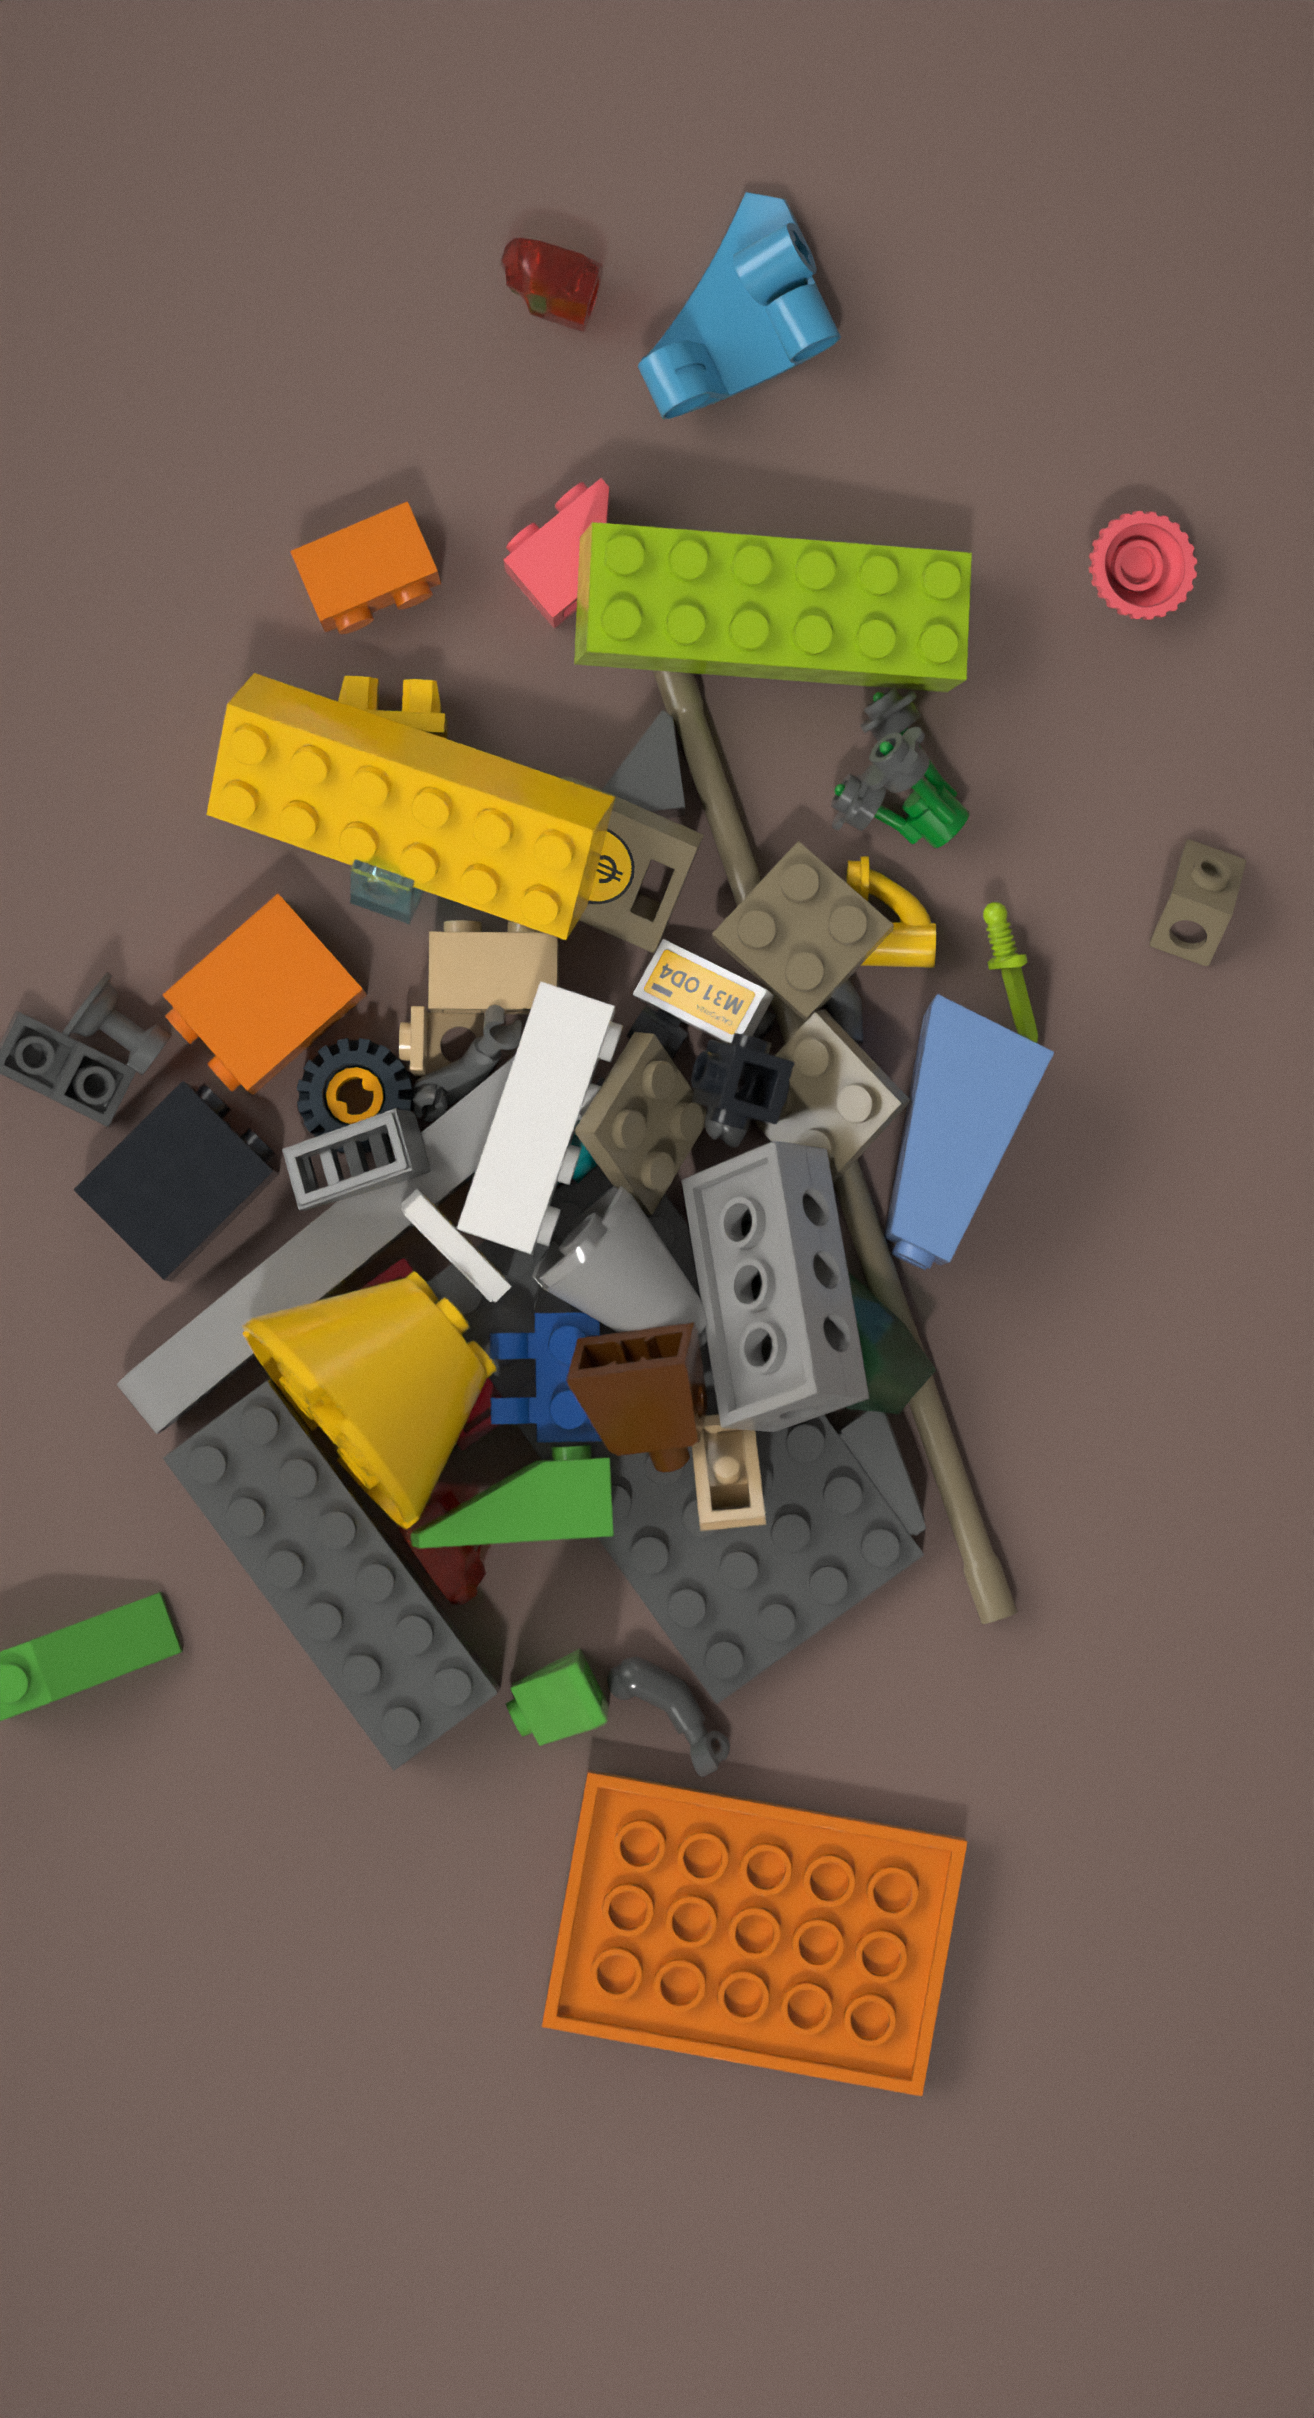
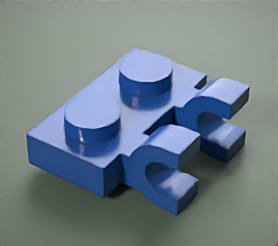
M584 1312L534 1313V1333H490V1359H535V1397L490 1398L491 1424L536 1423L537 1443L602 1441L566 1380L577 1339L600 1335V1322Z

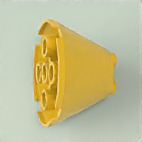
M413 1271L404 1279L251 1318L241 1326L245 1330L242 1334L270 1378L311 1431L320 1426L327 1436L339 1447L337 1451L341 1457L337 1459V1462L361 1489L393 1521L404 1529H408L418 1521L486 1379L497 1370L489 1356L475 1341L472 1340L469 1344L466 1343L462 1333L469 1326L463 1316L445 1297L435 1304L438 1301L436 1295L424 1279Z

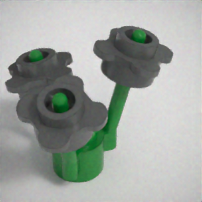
M895 687L884 694L876 692L873 695V701L863 709L869 718L860 727L864 733L871 731L878 742L873 747L869 756L872 765H869L861 776L857 775L855 777L849 773L841 784L835 786V795L832 799L831 807L839 812L832 823V828L839 831L846 822L856 829L863 831L874 817L897 830L911 845L923 837L933 848H939L949 842L962 829L969 818L970 812L955 798L957 791L942 778L920 746L925 737L924 732L919 727L908 728V726L921 717V713L912 702L917 697L912 690L907 691L901 696ZM909 788L913 789L902 806V809L908 814L906 818L881 805L886 789L893 793L903 792Z

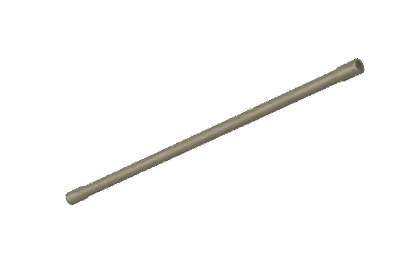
M652 670L667 714L673 717L677 734L736 905L738 906L759 884L761 877L703 712V699L694 673ZM765 986V989L774 995L771 1006L774 1014L777 1015L775 1018L784 1044H786L805 1021ZM857 1159L833 1186L964 1562V1575L981 1624L995 1622L1014 1615L1018 1611L1001 1562L992 1549L869 1189Z

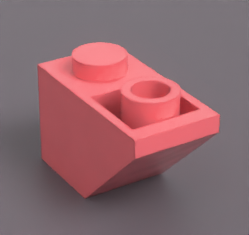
M602 478L589 488L584 482L574 486L555 504V508L559 512L555 517L541 528L535 523L528 525L506 546L510 552L503 559L506 573L554 629L577 610L580 536L592 522L608 523L610 490Z

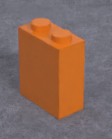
M278 893L162 994L173 1007L165 1017L189 1044L200 1037L216 1055L207 1065L232 1092L242 1085L252 1095L258 1092L367 996L362 987Z

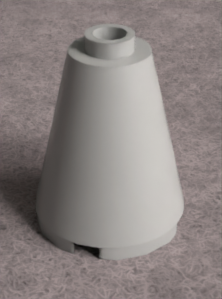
M615 1186L608 1189L582 1210L567 1225L572 1231L562 1242L561 1246L553 1241L535 1266L532 1277L544 1290L618 1333L695 1322L700 1348L707 1341L705 1330L707 1319L700 1297L633 1195L622 1186L619 1189Z

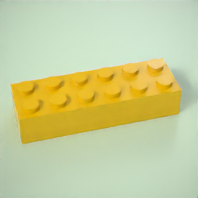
M254 673L227 703L206 815L567 940L587 908L615 797Z

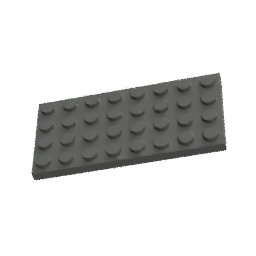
M598 1164L579 1184L572 1179L570 1185L564 1184L555 1190L550 1206L561 1209L549 1246L553 1241L561 1246L562 1242L572 1231L567 1225L593 1200L614 1187ZM664 1194L652 1215H645L700 1297L689 1226L667 1195ZM485 1240L476 1247L503 1274L512 1286L497 1302L493 1300L490 1302L453 1264L427 1282L438 1299L437 1303L445 1297L467 1322L469 1328L462 1333L466 1343L469 1344L472 1340L475 1341L489 1358L490 1333H534V1313L582 1312L544 1290L532 1277L535 1266L549 1248V1246L537 1243L533 1255L489 1240ZM600 1322V1335L618 1333ZM706 1341L700 1348L707 1392L706 1416L719 1415L708 1342ZM491 1359L497 1370L489 1377L504 1398L535 1397V1359ZM825 1415L776 1432L755 1431L766 1525L700 1531L692 1447H688L690 1458L682 1468L672 1472H659L653 1467L648 1452L617 1456L609 1452L603 1441L537 1443L536 1423L516 1424L541 1460H553L552 1447L591 1445V1457L610 1459L614 1536L597 1538L716 1704L720 1703L924 1556V1553L911 1535L908 1534L901 1521L845 1443L840 1439Z

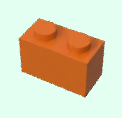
M408 501L290 551L325 633L336 628L341 635L359 630L374 621L373 612L394 603L398 610L418 605L433 595L430 588L441 584L437 568Z

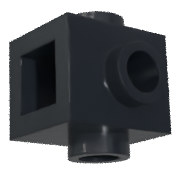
M734 1033L731 1043L709 1040L706 1051H702L699 1054L692 1070L691 1084L695 1091L691 1102L713 1108L709 1120L747 1131L750 1119L777 1125L781 1109L789 1093L790 1077L795 1062L770 1055L769 1051L772 1043L751 1036Z

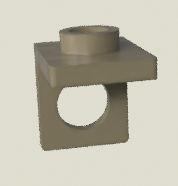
M1188 839L1182 850L1169 899L1152 934L1149 945L1197 964L1209 966L1233 915L1246 860ZM1182 920L1193 921L1205 929L1207 937L1198 943H1186L1175 937L1171 926Z

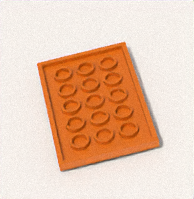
M588 1770L542 2027L923 2096L968 1841L966 1838Z

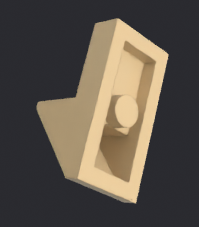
M719 1415L705 1416L700 1442L692 1446L700 1531L766 1525L756 1432L752 1430L721 1428Z

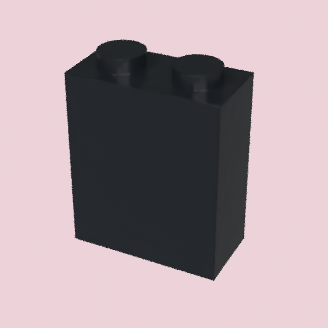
M182 1081L73 1189L164 1281L172 1282L279 1175L269 1164L277 1154L251 1128H248L240 1135L224 1119L232 1109L206 1083H203L195 1090L191 1085Z

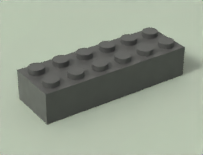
M273 1381L264 1382L163 1457L168 1467L393 1771L498 1694L501 1686Z

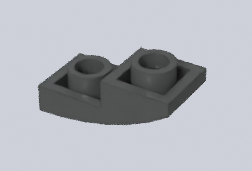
M18 1011L15 1012L0 1042V1074L109 1127L136 1073L131 1067L69 1036L66 1037L61 1032Z

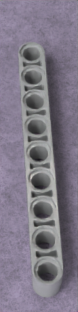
M515 1056L421 1132L430 1164L429 1173L337 1201L117 1383V1387L156 1434L161 1433L255 1357L242 1334L245 1331L241 1327L254 1317L326 1299L415 1226L401 1210V1203L414 1190L418 1189L438 1207L475 1176Z

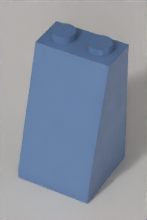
M939 994L930 1003L923 1016L909 1093L911 1102L907 1105L884 1233L886 1239L896 1243L891 1254L925 1271L927 1268H931L933 1262L940 1266L950 1263L1055 1053Z

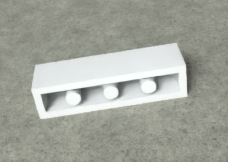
M540 981L457 1226L459 1231L530 1255L534 1254L537 1243L549 1246L561 1209L550 1206L558 1181L570 1185L582 1149L571 1145L574 1130L577 1127L578 1121L582 1119L601 1086L591 1083L599 1059L608 1062L612 1061L622 1032L623 1025L612 1022L615 1006Z

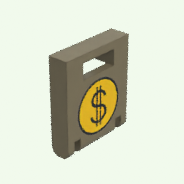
M569 776L561 777L562 779H565L567 781L614 796L608 792L598 789L576 778ZM614 796L615 801L587 908L579 921L655 953L664 936L704 835ZM652 860L675 869L661 903L642 894L639 895L635 902Z

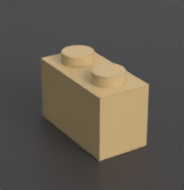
M465 920L445 921L444 932H429L428 1009L431 1013L485 1014L489 1006L499 1005L505 1009V1015H529L540 981L559 987L558 937L515 922L507 923V932H482V922Z

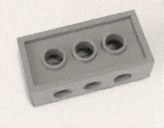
M773 1141L682 1179L700 1298L707 1319L705 1330L721 1428L776 1432L869 1399L827 1149Z

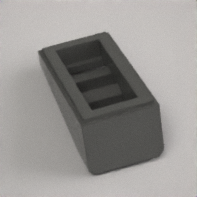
M396 1108L282 1149L298 1209L301 1211L397 1184L430 1172V1164L415 1114L411 1111ZM387 1134H389V1137H390V1140H391V1144H392V1148H393L394 1155H395V1158H396V1162L394 1161V1158H393V1154H392V1150H391V1147H390V1143H389ZM366 1140L370 1142L376 1164V1169L371 1171L369 1170L362 1141ZM342 1147L344 1148L351 1178L344 1180L336 1149ZM319 1154L328 1186L320 1189L311 1160L312 1156Z
M876 1402L837 1430L839 1432L838 1436L886 1500L908 1534L917 1536L926 1529L925 1517L886 1410L882 1408L880 1402Z

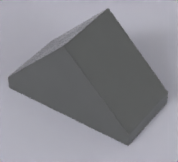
M663 710L660 712L604 786L603 791L665 818L685 816V801L673 717Z

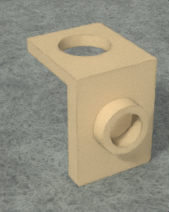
M411 1006V1023L400 1022V1061H410V1071L415 1077H423L452 1063L442 1054L441 1041L443 1036L455 1027L467 1028L476 1037L483 1036L485 1014L428 1013L424 1006Z

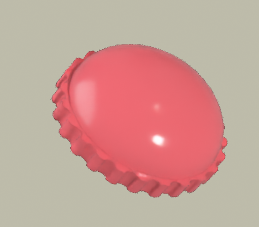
M1134 511L1132 515L1129 513L1121 514L1119 519L1110 520L1108 527L1102 528L1099 531V538L1094 540L1092 544L1094 550L1089 554V559L1092 562L1091 566H1089V573L1093 575L1091 582L1098 589V597L1105 599L1108 608H1115L1119 615H1129L1131 619H1140L1142 617L1144 620H1152L1154 616L1164 617L1168 611L1177 610L1178 604L1187 600L1186 594L1193 590L1192 581L1197 576V572L1194 570L1197 559L1193 556L1194 546L1188 542V534L1180 530L1178 523H1171L1169 517L1165 515L1157 516L1156 512L1153 511L1146 512L1145 514L1143 511Z

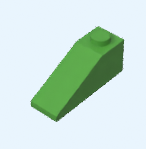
M591 1445L552 1447L553 1460H539L530 1463L411 1533V1546L430 1548L614 1536L610 1459L591 1457Z
M162 1592L0 1651V1721L183 1652Z
M581 1649L513 1682L510 1687L515 1697L506 1702L510 1716L521 1736L525 1737L533 1733L539 1746L594 1729L607 1722L609 1704Z

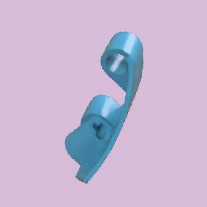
M745 193L716 255L694 292L663 337L639 362L637 367L663 419L681 416L750 389L809 360L840 340L841 335L812 277L817 272L815 260L785 199Z

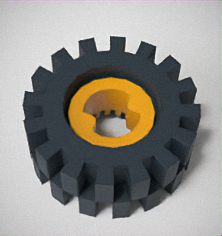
M345 1038L337 1040L336 1044L329 1047L325 1045L317 1051L319 1054L312 1061L308 1060L303 1068L305 1070L301 1080H298V1111L303 1117L304 1125L315 1137L395 1108L406 1111L412 1110L413 1089L408 1071L399 1058L389 1049L368 1039L349 1040ZM351 1079H361L363 1089L372 1092L374 1095L372 1105L362 1114H349L348 1104L338 1101L340 1088ZM369 1140L362 1141L364 1152H372ZM343 1147L336 1149L337 1152L345 1153Z

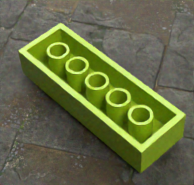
M592 522L580 536L574 665L949 692L967 680L972 553Z

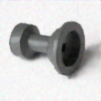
M106 972L70 1020L62 1034L68 1037L70 1034L77 1033L88 1037L100 1029L130 1051L127 1065L143 1076L172 1034L158 1024L145 1031L117 1011L115 1006L118 1003V992L111 984L112 975Z

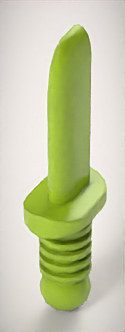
M991 902L983 910V919L988 924L986 931L989 934L987 935L988 938H991L989 943L993 945L991 946V950H994L992 955L996 956L987 962L989 970L1001 969L1018 1034L1037 1043V1027L1021 969L1028 962L1026 954L1019 955L1015 953L1017 947L1014 946L1016 944L1015 940H1012L1014 935L1010 933L1012 928H1009L1011 923L1007 922L1008 912L1006 907L999 902Z

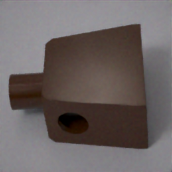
M695 1322L577 1339L566 1380L609 1452L617 1456L648 1452L653 1467L659 1472H672L682 1468L690 1458L688 1447H692L700 1442L707 1412V1392Z

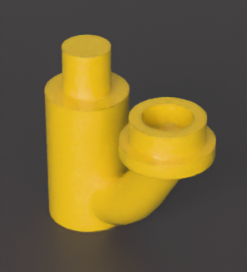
M860 856V861H848L846 883L867 902L868 893L874 895L896 912L900 918V922H891L894 924L893 931L861 966L934 968L936 957V923H931L930 916L921 902L896 882L870 869L869 856Z

